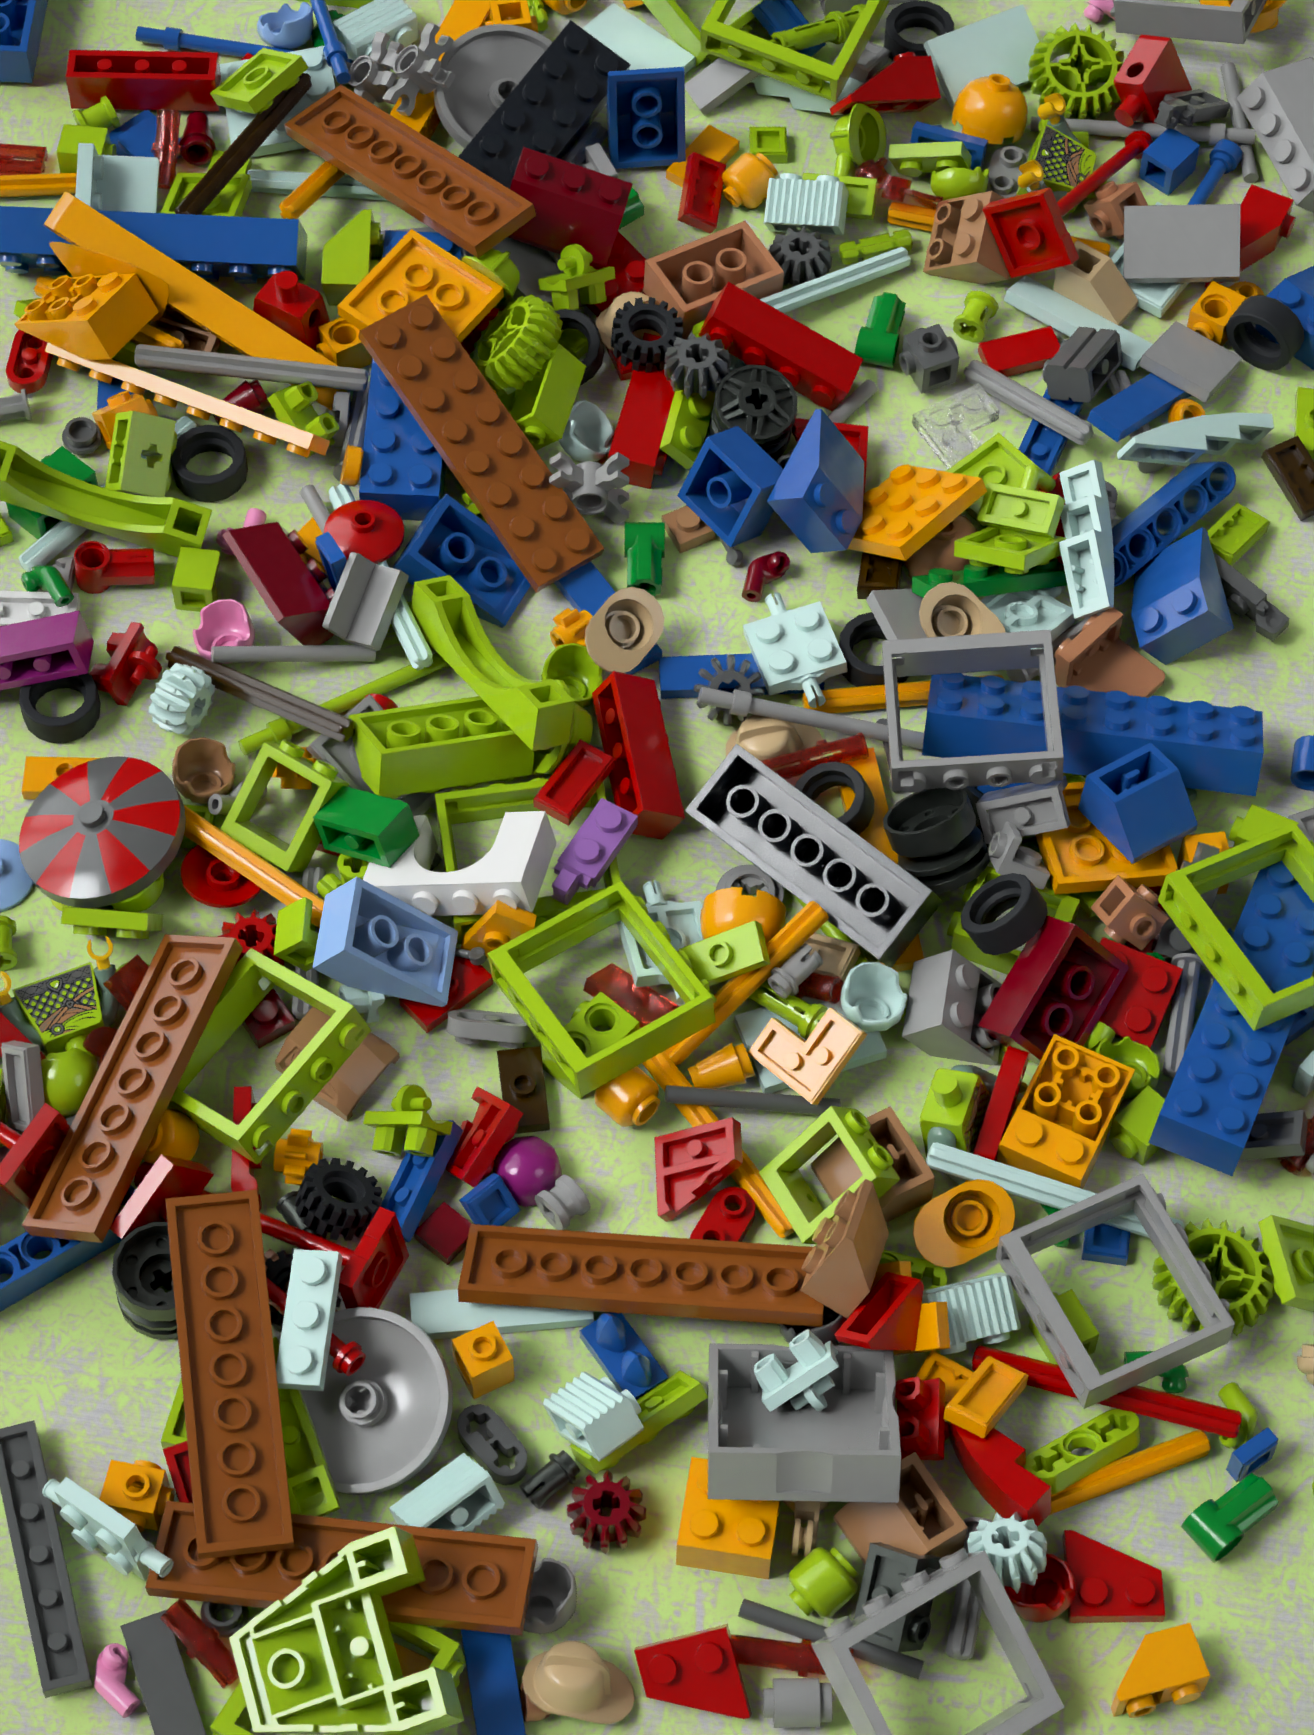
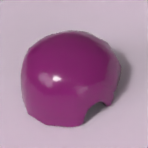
M534 1135L515 1137L502 1146L494 1160L493 1172L500 1175L517 1204L523 1207L537 1205L535 1195L542 1190H551L555 1187V1180L562 1176L560 1161L555 1149L551 1144Z

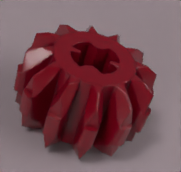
M607 1470L603 1475V1482L598 1483L596 1478L589 1474L585 1479L587 1489L575 1486L572 1490V1499L575 1502L567 1505V1516L573 1519L570 1524V1531L573 1535L584 1534L583 1546L586 1549L593 1546L596 1541H599L601 1551L606 1554L609 1552L610 1542L615 1541L617 1546L624 1550L628 1546L627 1535L638 1538L641 1534L642 1527L639 1522L646 1519V1508L640 1505L643 1500V1493L640 1489L629 1490L630 1479L627 1475L617 1483H614L612 1473ZM606 1507L612 1508L611 1516H601L602 1509Z

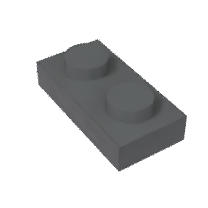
M1304 1110L1257 1114L1239 1161L1305 1155L1308 1120Z

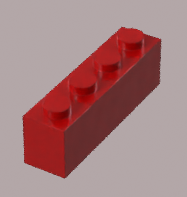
M69 50L66 82L71 109H87L98 104L100 98L106 95L114 109L219 111L220 106L216 104L210 94L222 83L218 52Z
M730 282L725 285L714 300L698 336L702 337L708 332L711 341L721 339L724 350H728L730 354L744 361L746 365H762L781 372L792 383L796 392L831 412L848 395L863 361L861 357Z
M644 333L642 340L654 341L661 337ZM641 365L639 371L633 370L608 454V459L617 452L629 459V466L623 468L620 472L629 477V484L651 489L655 474L662 476L664 472L667 454L662 452L660 445L675 394L671 381L666 380L664 370L658 371L656 365L653 366L652 372H645V366Z
M613 671L592 693L604 753L615 758V767L609 774L615 805L638 816V824L632 834L663 840L685 819L655 680Z

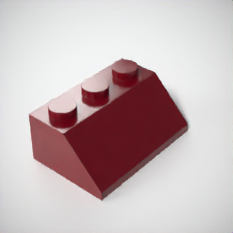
M523 147L510 190L533 203L536 216L509 235L508 238L561 255L562 250L566 246L578 244L592 255L590 265L601 269L606 268L633 184Z
M278 522L231 529L222 534L272 615L285 630L302 645H322L335 635L322 626L335 589L333 587L327 589L323 583V580L327 578L326 573L314 558L308 560L304 552L309 547L295 529L289 533Z
M1046 916L1042 927L1034 937L1027 941L978 1026L1005 1047L1012 1046L1030 1052L1029 1060L1039 1065L1054 1034L1084 1046L1129 967L1076 924Z

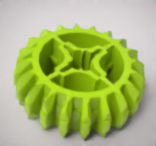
M1075 22L1070 27L1069 32L1062 25L1057 28L1055 34L1048 32L1044 36L1043 41H1039L1033 51L1034 54L1031 55L1028 63L1030 68L1028 81L1033 83L1031 87L1032 95H1040L1039 104L1041 105L1044 104L1045 96L1053 93L1061 94L1066 103V109L1063 114L1065 118H1070L1071 114L1076 115L1077 119H1085L1088 114L1095 120L1099 117L1101 111L1107 114L1112 109L1113 104L1120 101L1114 86V78L1123 64L1124 51H1115L1117 46L1116 39L1108 42L1104 40V30L1098 33V35L1091 33V24L1084 31H1080ZM1070 54L1067 59H1059L1058 63H1050L1058 56ZM1105 82V84L1099 89L1091 92H1086L1087 87L1096 86L1097 83Z
M532 294L526 297L521 296L515 302H509L503 311L499 310L497 316L493 320H489V325L486 329L480 332L481 336L473 346L475 350L470 353V358L492 389L496 390L498 396L505 393L509 395L515 389L523 388L528 380L532 381L534 375L539 370H542L544 363L551 359V352L558 346L557 340L561 337L563 323L559 318L560 315L554 311L555 308L547 301H543Z
M1207 1218L1203 1221L1201 1230H1199L1190 1221L1184 1229L1189 1240L1188 1248L1193 1256L1211 1253L1208 1257L1195 1259L1196 1261L1201 1260L1206 1265L1210 1275L1213 1267L1217 1268L1215 1275L1217 1282L1214 1291L1219 1299L1235 1300L1237 1296L1242 1297L1235 1302L1229 1303L1228 1309L1235 1322L1232 1332L1238 1336V1334L1242 1333L1244 1324L1252 1328L1257 1324L1259 1315L1265 1314L1270 1305L1268 1300L1273 1297L1275 1292L1274 1284L1271 1283L1274 1280L1271 1267L1267 1266L1269 1259L1264 1252H1257L1260 1245L1258 1237L1248 1241L1244 1239L1246 1233L1244 1226L1237 1229L1236 1233L1228 1230L1229 1224L1227 1220L1221 1222L1219 1228H1213L1212 1223ZM1160 1256L1155 1259L1153 1271L1157 1275L1153 1278L1152 1286L1154 1290L1160 1291L1157 1297L1158 1306L1170 1305L1167 1312L1168 1319L1171 1320L1181 1316L1183 1318L1181 1325L1183 1331L1189 1329L1192 1324L1199 1327L1198 1331L1204 1329L1162 1257ZM1229 1259L1233 1261L1238 1267L1231 1264Z

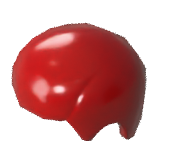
M1046 1554L1047 1565L1045 1572L1037 1573L1038 1578L1036 1579L1035 1586L1022 1582L1020 1583L1021 1587L1018 1593L1011 1586H1004L1017 1615L1025 1621L1043 1623L1055 1619L1065 1612L1074 1601L1077 1584L1068 1563L1054 1554Z

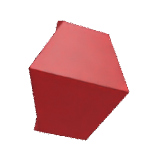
M886 1272L834 1334L837 1341L871 1350L915 1351L924 1291L921 1279Z

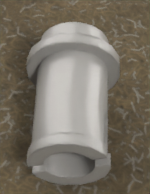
M803 944L781 968L774 967L771 970V977L768 979V983L780 997L795 996L799 992L798 986L823 964V960L817 951L811 956L809 955V952L812 950L810 945Z

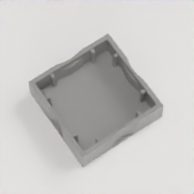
M709 1343L708 1499L899 1503L901 1447L899 1420L895 1411L896 1381L893 1350H871L859 1346H835L838 1350V1354L835 1357L839 1367L828 1374L835 1386L823 1393L828 1406L818 1412L808 1403L799 1410H795L790 1400L769 1412L762 1402V1388L754 1374V1365L767 1355L774 1353L784 1368H789L798 1362L789 1347L770 1344Z

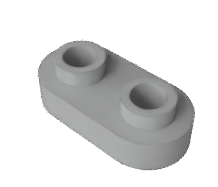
M1008 145L998 148L993 153L988 167L989 180L987 191H994L1004 198L1016 196L1019 187L1018 177L1022 175L1019 171V166L1026 163L1029 157L1023 149Z
M458 1009L448 1013L447 1032L455 1036V1041L459 1043L478 1044L481 1040L498 1041V1045L504 1048L517 1049L524 1047V1042L533 1040V1032L519 1014L472 1009Z

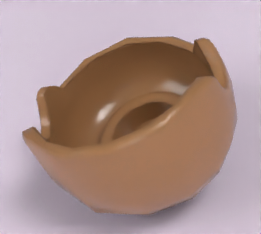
M206 737L188 739L177 747L172 763V778L175 787L185 799H190L193 803L207 804L213 794L227 795L232 791L236 777V765L228 758L226 747L221 742Z

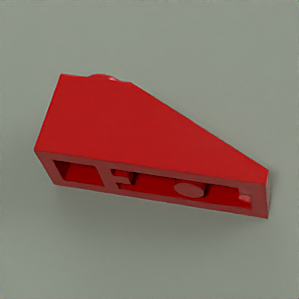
M906 52L895 56L893 63L879 71L830 108L831 116L851 113L854 105L860 103L876 110L878 113L922 111L941 99L931 56H915L914 52Z
M1251 184L1241 203L1240 272L1275 251L1281 237H1289L1296 217L1291 216L1294 199ZM1205 282L1204 287L1207 288L1211 282Z

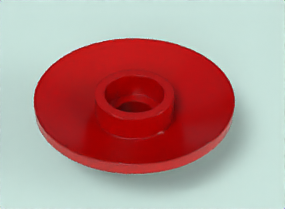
M358 500L340 506L331 513L324 525V533H330L347 560L350 553L355 552L361 554L374 564L391 558L400 549L405 536L404 524L399 514L390 506L373 500Z
M199 845L192 848L183 859L181 881L185 890L195 900L207 906L216 908L241 906L254 899L262 890V888Z

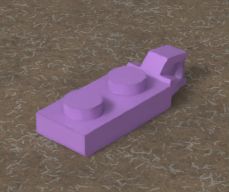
M601 798L558 859V863L554 868V873L558 874L552 884V898L568 905L580 886L588 889L590 886L595 887L637 827L638 816Z

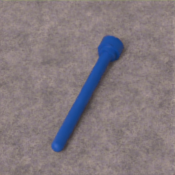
M1222 139L1215 144L1209 155L1211 167L1187 205L1206 204L1223 174L1236 169L1243 157V152L1236 143Z

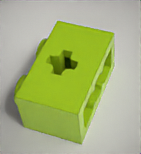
M136 411L116 413L105 488L134 495L165 497V493H167L171 484L170 458L177 445L176 421Z

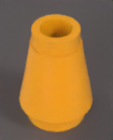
M730 1043L696 1063L695 1066L687 1068L692 1083L697 1088L718 1089L747 1084L745 1079L755 1076L743 1043L736 1046Z

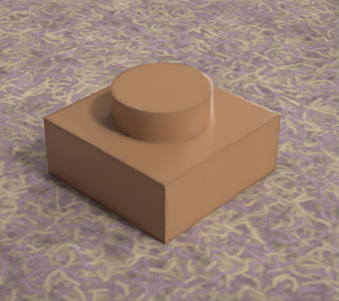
M687 505L662 515V522H665V531L679 553L715 539V532Z

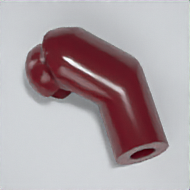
M776 551L753 560L748 567L742 597L749 602L760 601L764 585L782 577L789 569L790 558L782 551Z

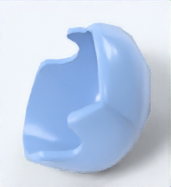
M302 2L300 9L294 11L285 3L277 13L268 12L259 16L257 32L260 38L271 47L289 50L304 45L312 34L314 26L313 8L307 2Z

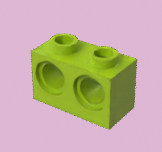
M600 991L590 1002L585 1000L575 1009L571 1020L564 1028L585 1057L589 1058L639 1030L640 1022ZM604 1025L610 1027L611 1029L605 1032L596 1031L594 1028L597 1026ZM542 1046L543 1069L579 1099H582L583 1097L579 1096Z

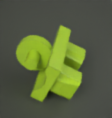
M569 245L562 250L560 259L557 262L558 268L564 272L539 278V290L551 291L554 311L579 309L578 288L581 304L605 302L604 282L616 279L614 267L595 270L590 266L592 255L589 252H586L581 245Z
M310 381L299 385H291L273 393L267 398L277 413L275 416L279 422L329 440L328 448L336 443L333 436L340 426L333 415L327 412L318 416L311 405L318 399V392ZM311 451L309 457L314 455L315 452Z
M405 1085L400 1088L396 1097L391 1101V1106L396 1111H365L363 1124L376 1128L372 1151L386 1156H401L406 1135L403 1152L420 1157H433L437 1135H451L453 1122L448 1120H432L429 1113H426L427 1110L431 1109L432 1101L419 1085Z

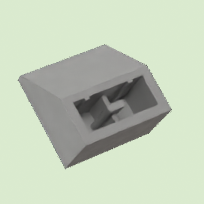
M953 949L915 961L913 963L902 1037L930 1056L985 1065L998 1064L1001 1043L980 1028L978 1024L1002 984Z

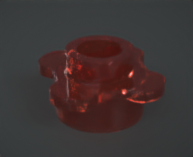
M885 157L878 159L876 162L873 159L867 160L857 168L855 176L877 179L879 190L890 178L889 173L884 168L888 160Z

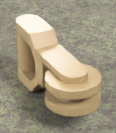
M783 1501L795 1512L791 1556H797L798 1550L803 1549L805 1551L804 1557H806L811 1552V1549L816 1548L819 1511L826 1508L829 1501ZM801 1520H808L806 1527L801 1526Z

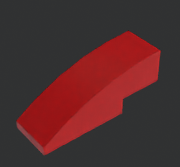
M947 1421L950 1426L949 1438L955 1454L968 1478L985 1501L1003 1519L1010 1518L1017 1511L1021 1522L1034 1519L1035 1525L1038 1527L1051 1514V1486L1023 1468L1026 1465V1449L994 1427L983 1439Z

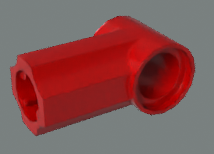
M88 541L79 545L75 550L76 582L78 587L86 593H102L110 585L155 584L154 548L108 549L101 542Z

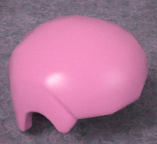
M220 599L202 608L200 611V626L197 630L193 629L194 643L201 656L211 659L212 646L253 645L255 629L251 617L243 604L234 599Z

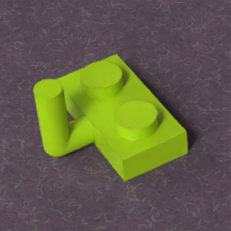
M842 152L836 158L834 175L830 176L839 178V181L844 182L849 191L846 218L874 220L879 182L877 179L855 177L857 168L851 156L846 152ZM803 172L802 179L815 181L817 176L827 174Z
M1029 464L1025 468L1019 488L988 482L987 492L984 494L977 521L987 526L1054 538L1065 499L1060 495L1045 493L1054 489L1056 484L1054 478L1038 465ZM1038 486L1044 492L1035 491L1036 487Z

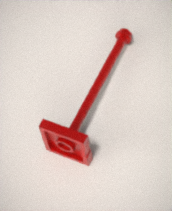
M1142 130L1131 132L1125 139V147L1059 201H1056L1053 191L1049 187L993 201L982 208L1011 278L1071 265L1079 259L1073 240L1066 229L1062 217L1132 159H1142L1143 151L1153 143L1149 133Z
M46 1103L22 1135L0 1121V1143L10 1149L0 1163V1186L27 1209H30L70 1128V1125L67 1124L68 1121L61 1113Z
M161 1154L109 1229L121 1239H124L135 1228L152 1222H167L165 1199L200 1195L214 1173L202 1163ZM267 1278L269 1304L284 1316L287 1294ZM332 1333L329 1355L334 1358L332 1368L338 1373H344L347 1376L353 1375L364 1363L366 1354L361 1351L362 1347L356 1341L345 1344Z
M143 1162L140 1165L134 1179L136 1187L140 1185L154 1164ZM203 1190L200 1195H207L213 1193ZM379 1207L355 1251L260 1213L262 1233L303 1250L337 1251L343 1257L342 1266L345 1267L340 1274L339 1291L346 1309L358 1307L379 1309L409 1257L396 1213L383 1207Z

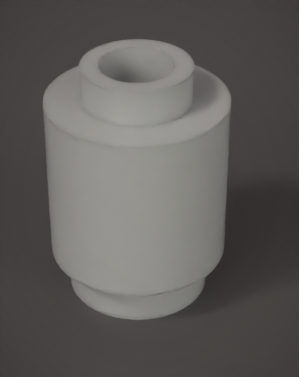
M773 1678L772 1688H763L764 1718H773L774 1728L820 1727V1722H832L831 1683H819V1678Z

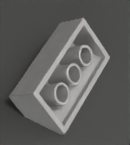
M1309 57L1262 72L1237 97V100L1290 196L1294 199L1295 205L1314 213V58Z

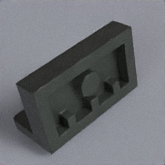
M881 1542L870 1543L854 1619L865 1613L862 1605L884 1593H888L891 1598L903 1591L900 1583L908 1577L924 1570L930 1575L940 1569L939 1560L941 1558L935 1555H917ZM933 1598L863 1640L898 1653L921 1650L931 1630L929 1617Z

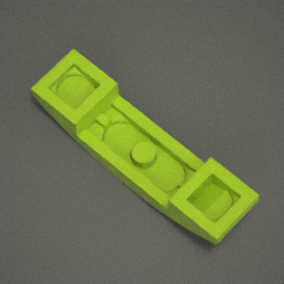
M274 1337L275 1365L277 1366L280 1342L277 1337ZM278 1388L291 1514L322 1517L341 1509L325 1455L301 1391L298 1389Z

